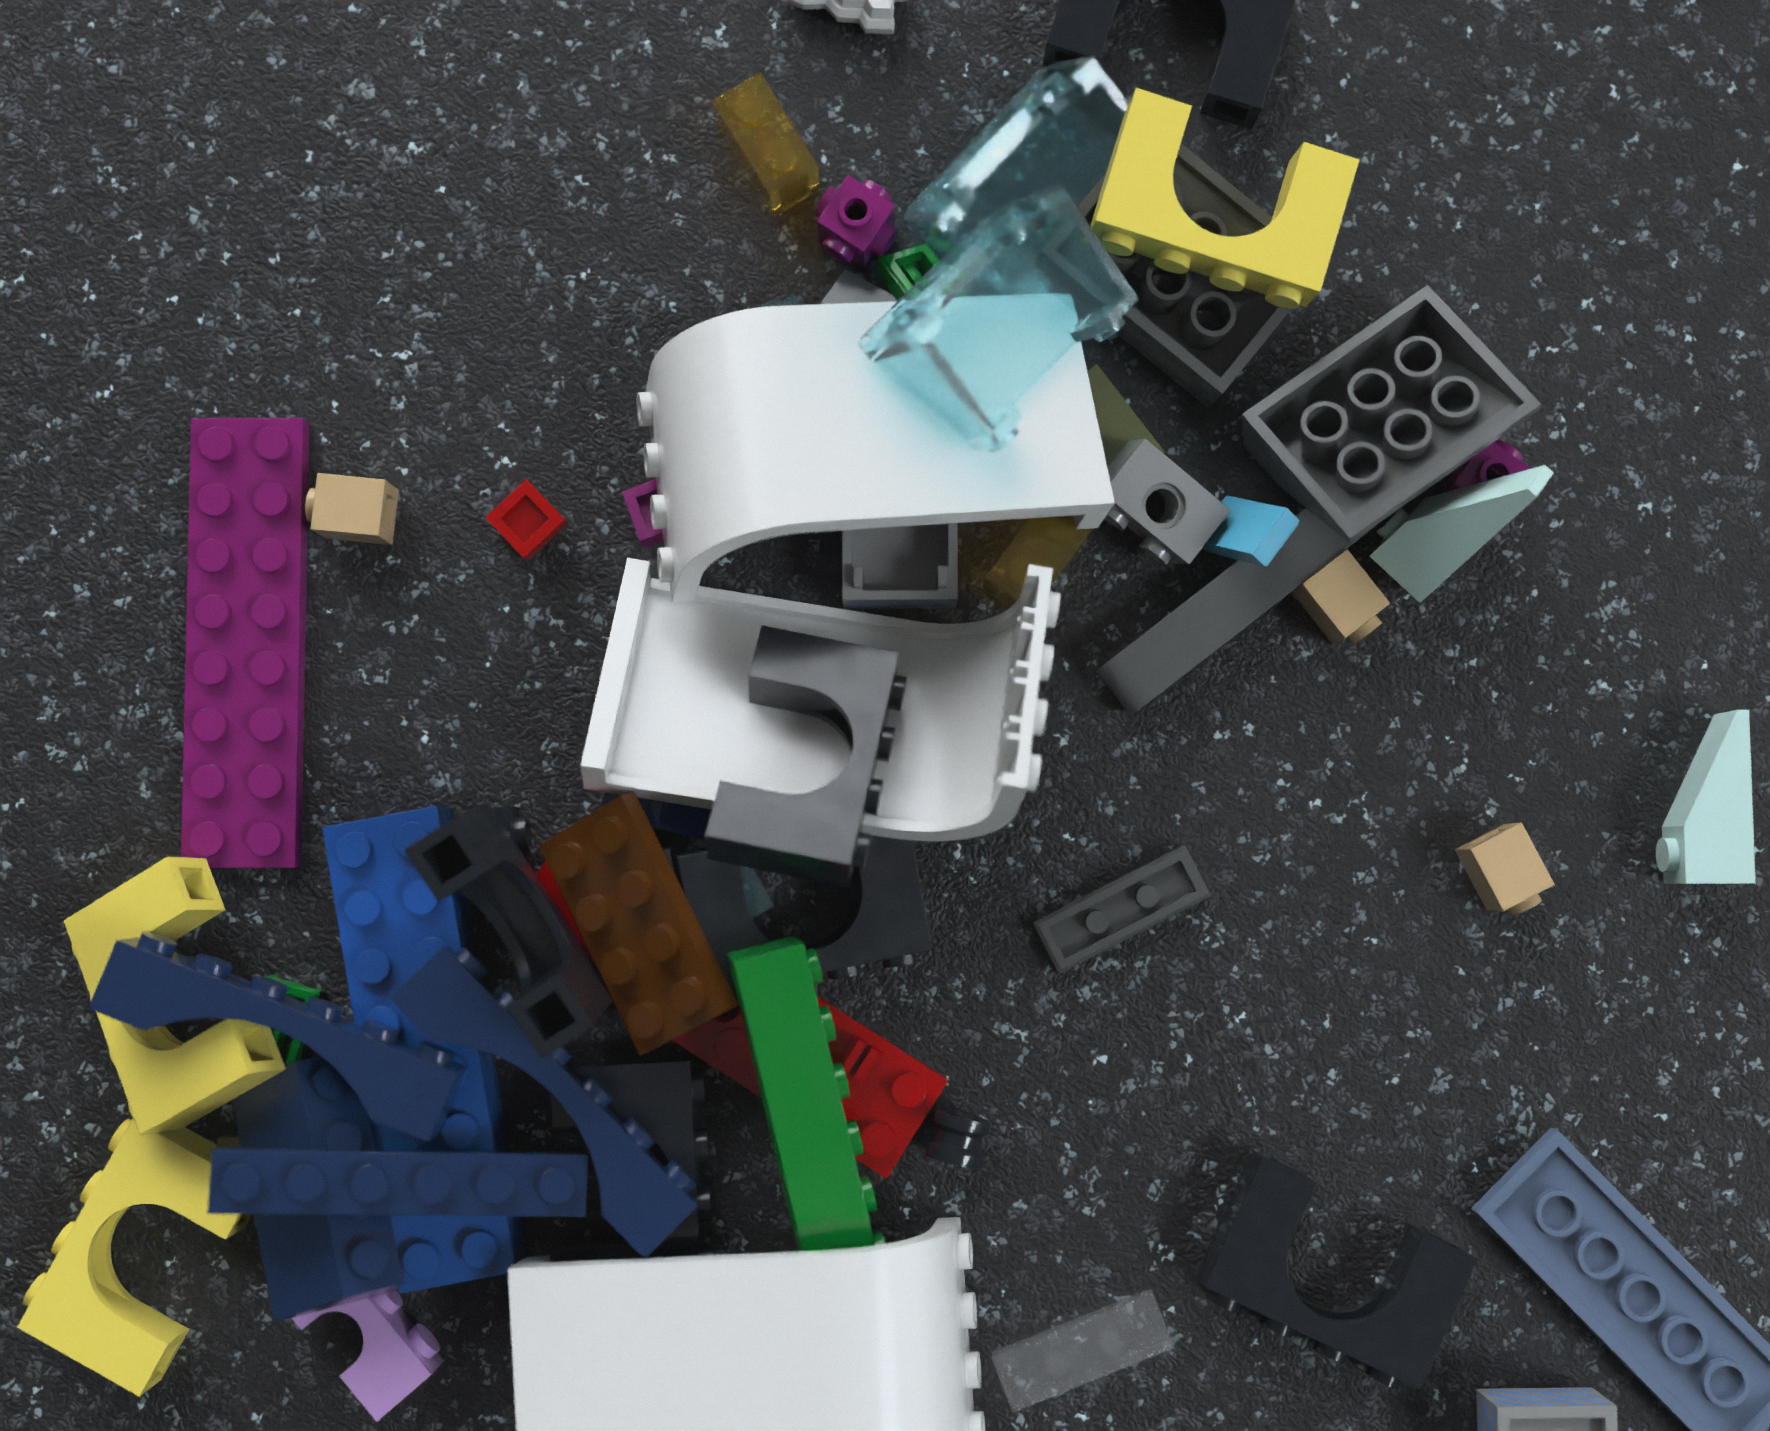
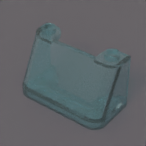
M1093 56L1052 63L1035 75L907 209L903 219L924 242L985 298L1048 296L1052 288V282L1044 273L1037 270L1035 266L1044 247L1107 172L1129 102Z
M1058 183L1011 202L985 218L860 337L857 343L875 367L973 450L987 448L989 452H995L1010 443L1019 433L1016 424L1020 421L1022 414L1016 407V404L1077 342L1092 337L1096 342H1101L1118 332L1125 324L1122 316L1139 298L1062 184Z

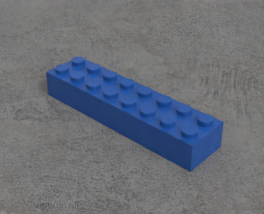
M433 806L322 827L354 1022L363 1026L365 1019H371L390 1025L400 1031L397 1037L398 1040L418 1048L421 1041H432L403 1013L390 997L443 946H450L456 953L465 946L477 957L467 898L459 893H453L438 902L404 851V849L454 818L452 808ZM432 1042L455 1052L453 1061L467 1066L442 1131L438 1136L427 1142L373 1121L370 1118L376 1151H510L494 1054L464 1045ZM390 1215L404 1283L398 1287L399 1294L508 1274L509 1267L528 1257L521 1216Z

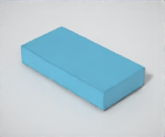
M1226 495L1222 503L1231 511L1202 548L1207 552L1266 567L1299 525L1300 520L1288 508Z

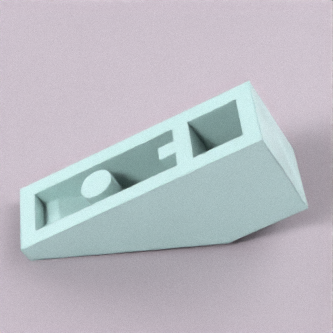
M1546 465L1426 497L1409 513L1399 508L1377 530V533L1383 540L1369 557L1420 603L1537 498L1553 475V472Z
M1734 710L1714 714L1662 825V838L1657 842L1656 862L1659 870L1663 872L1664 884H1756L1749 710Z

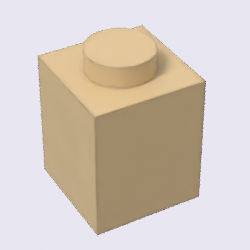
M317 473L316 487L309 489L305 504L306 518L308 522H311L310 529L326 539L393 545L399 490L385 479Z
M1348 549L1292 591V594L1332 644L1348 636L1354 644L1363 639L1382 624L1376 614L1390 604Z
M1522 823L1503 824L1455 849L1486 910H1507L1510 916L1517 915L1538 905L1542 901L1538 893L1555 885Z

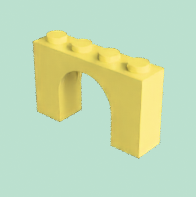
M1136 88L1125 110L1087 238L1099 241V246L1103 250L1115 255L1130 256L1134 252L1155 259V265L1168 272L1184 274L1190 270L1209 276L1210 282L1213 285L1225 290L1242 291L1246 288L1265 294V300L1278 307L1295 309L1299 306L1306 307L1321 292L1359 159L1303 142L1288 163L1271 222L1263 229L1245 236L1228 237L1217 235L1201 228L1187 216L1180 206L1174 190V165L1192 105Z
M166 857L64 920L72 943V951L79 962L90 993V1000L93 998L116 940L140 938L142 932H150L175 942L183 935L225 911L206 858ZM96 1012L109 1047L110 1058L116 1066L126 1094L130 1114L136 1122L140 1135L180 1130L286 1070L272 1031L267 1026L245 1020L225 1019L184 1043L174 1037L166 1026L144 1031Z
M125 1120L110 1140L108 1150L112 1151L113 1154L105 1169L97 1171L81 1193L80 1201L85 1205L75 1222H69L56 1238L51 1253L57 1256L47 1274H40L26 1292L23 1305L28 1308L17 1328L139 1397L161 1381L189 1328L139 1301L122 1286L112 1264V1237L123 1214L132 1205L155 1204L167 1207L225 1240L245 1228L252 1214H207L212 1150L217 1149V1145L186 1127L180 1130L140 1135L135 1120Z

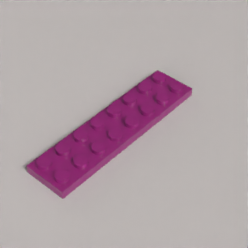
M191 418L181 857L206 858L210 868H301L308 531L305 504L308 494L309 422L304 418Z

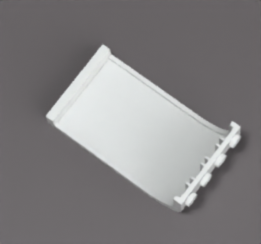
M1071 295L759 307L731 312L692 326L666 343L651 363L646 392L637 393L639 426H649L651 443H644L643 448L645 474L647 478H656L658 495H651L650 498L651 522L654 530L662 529L665 546L657 550L658 575L661 583H670L672 602L695 601L701 577L707 567L718 558L737 548L768 538L807 532L1073 515L1076 529H1091L1099 527L1115 503Z
M627 558L581 761L584 789L619 795L635 792L638 798L712 809L720 781L785 794L811 792L832 782L843 771L850 758L849 749L838 731L827 722L811 715L749 703L748 674L761 626L763 625L899 653L897 675L907 677L901 711L892 709L889 711L886 726L896 728L889 763L878 761L874 778L884 780L877 815H865L862 832L874 836L901 840L952 841L983 836L999 830L1014 819L1025 791L1035 792L1037 788L1041 755L1031 754L1032 736H1042L1048 700L1037 698L1039 680H1049L1054 655V646L1044 644L1046 627L1055 628L1060 604V593L1050 591L1053 568L1029 565L1018 600L1008 610L997 616L969 623L938 624L699 586L695 601L672 602L670 583H661L659 579L651 578L650 561Z
M960 1217L937 1218L929 1231L913 1238L850 1249L550 1262V1256L526 1257L508 1268L516 1431H985L984 1412L974 1411L972 1388H981V1360L979 1351L970 1352L968 1329L977 1328L975 1292H966L964 1269H972L971 1234L961 1233Z

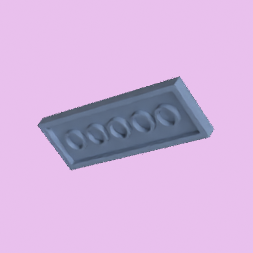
M1550 1128L1485 1193L1471 1210L1688 1431H1766L1770 1427V1344L1558 1130Z

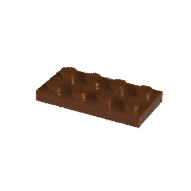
M635 792L618 796L539 845L640 1056L661 1047L739 1005Z

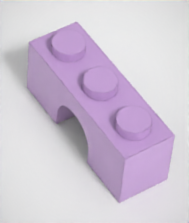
M397 1290L292 1318L301 1330L320 1315L332 1311L345 1313L359 1324L363 1334L362 1352L359 1358L339 1377L376 1422L431 1376L444 1361L438 1354L440 1346L431 1331L420 1323L414 1325L400 1308L403 1305V1301Z

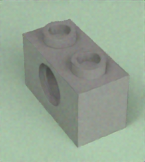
M1146 438L1129 440L1108 467L1115 503L1104 520L1121 531L1126 526L1143 539L1139 544L1141 550L1163 566H1166L1169 561L1172 564L1189 565L1231 511ZM1153 491L1158 492L1165 502L1164 514L1156 522L1149 518L1145 508L1146 500Z

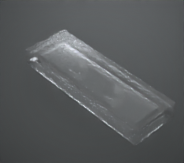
M1148 1289L993 1351L990 1354L1011 1410L1016 1412L1174 1348L1154 1294L1151 1289Z

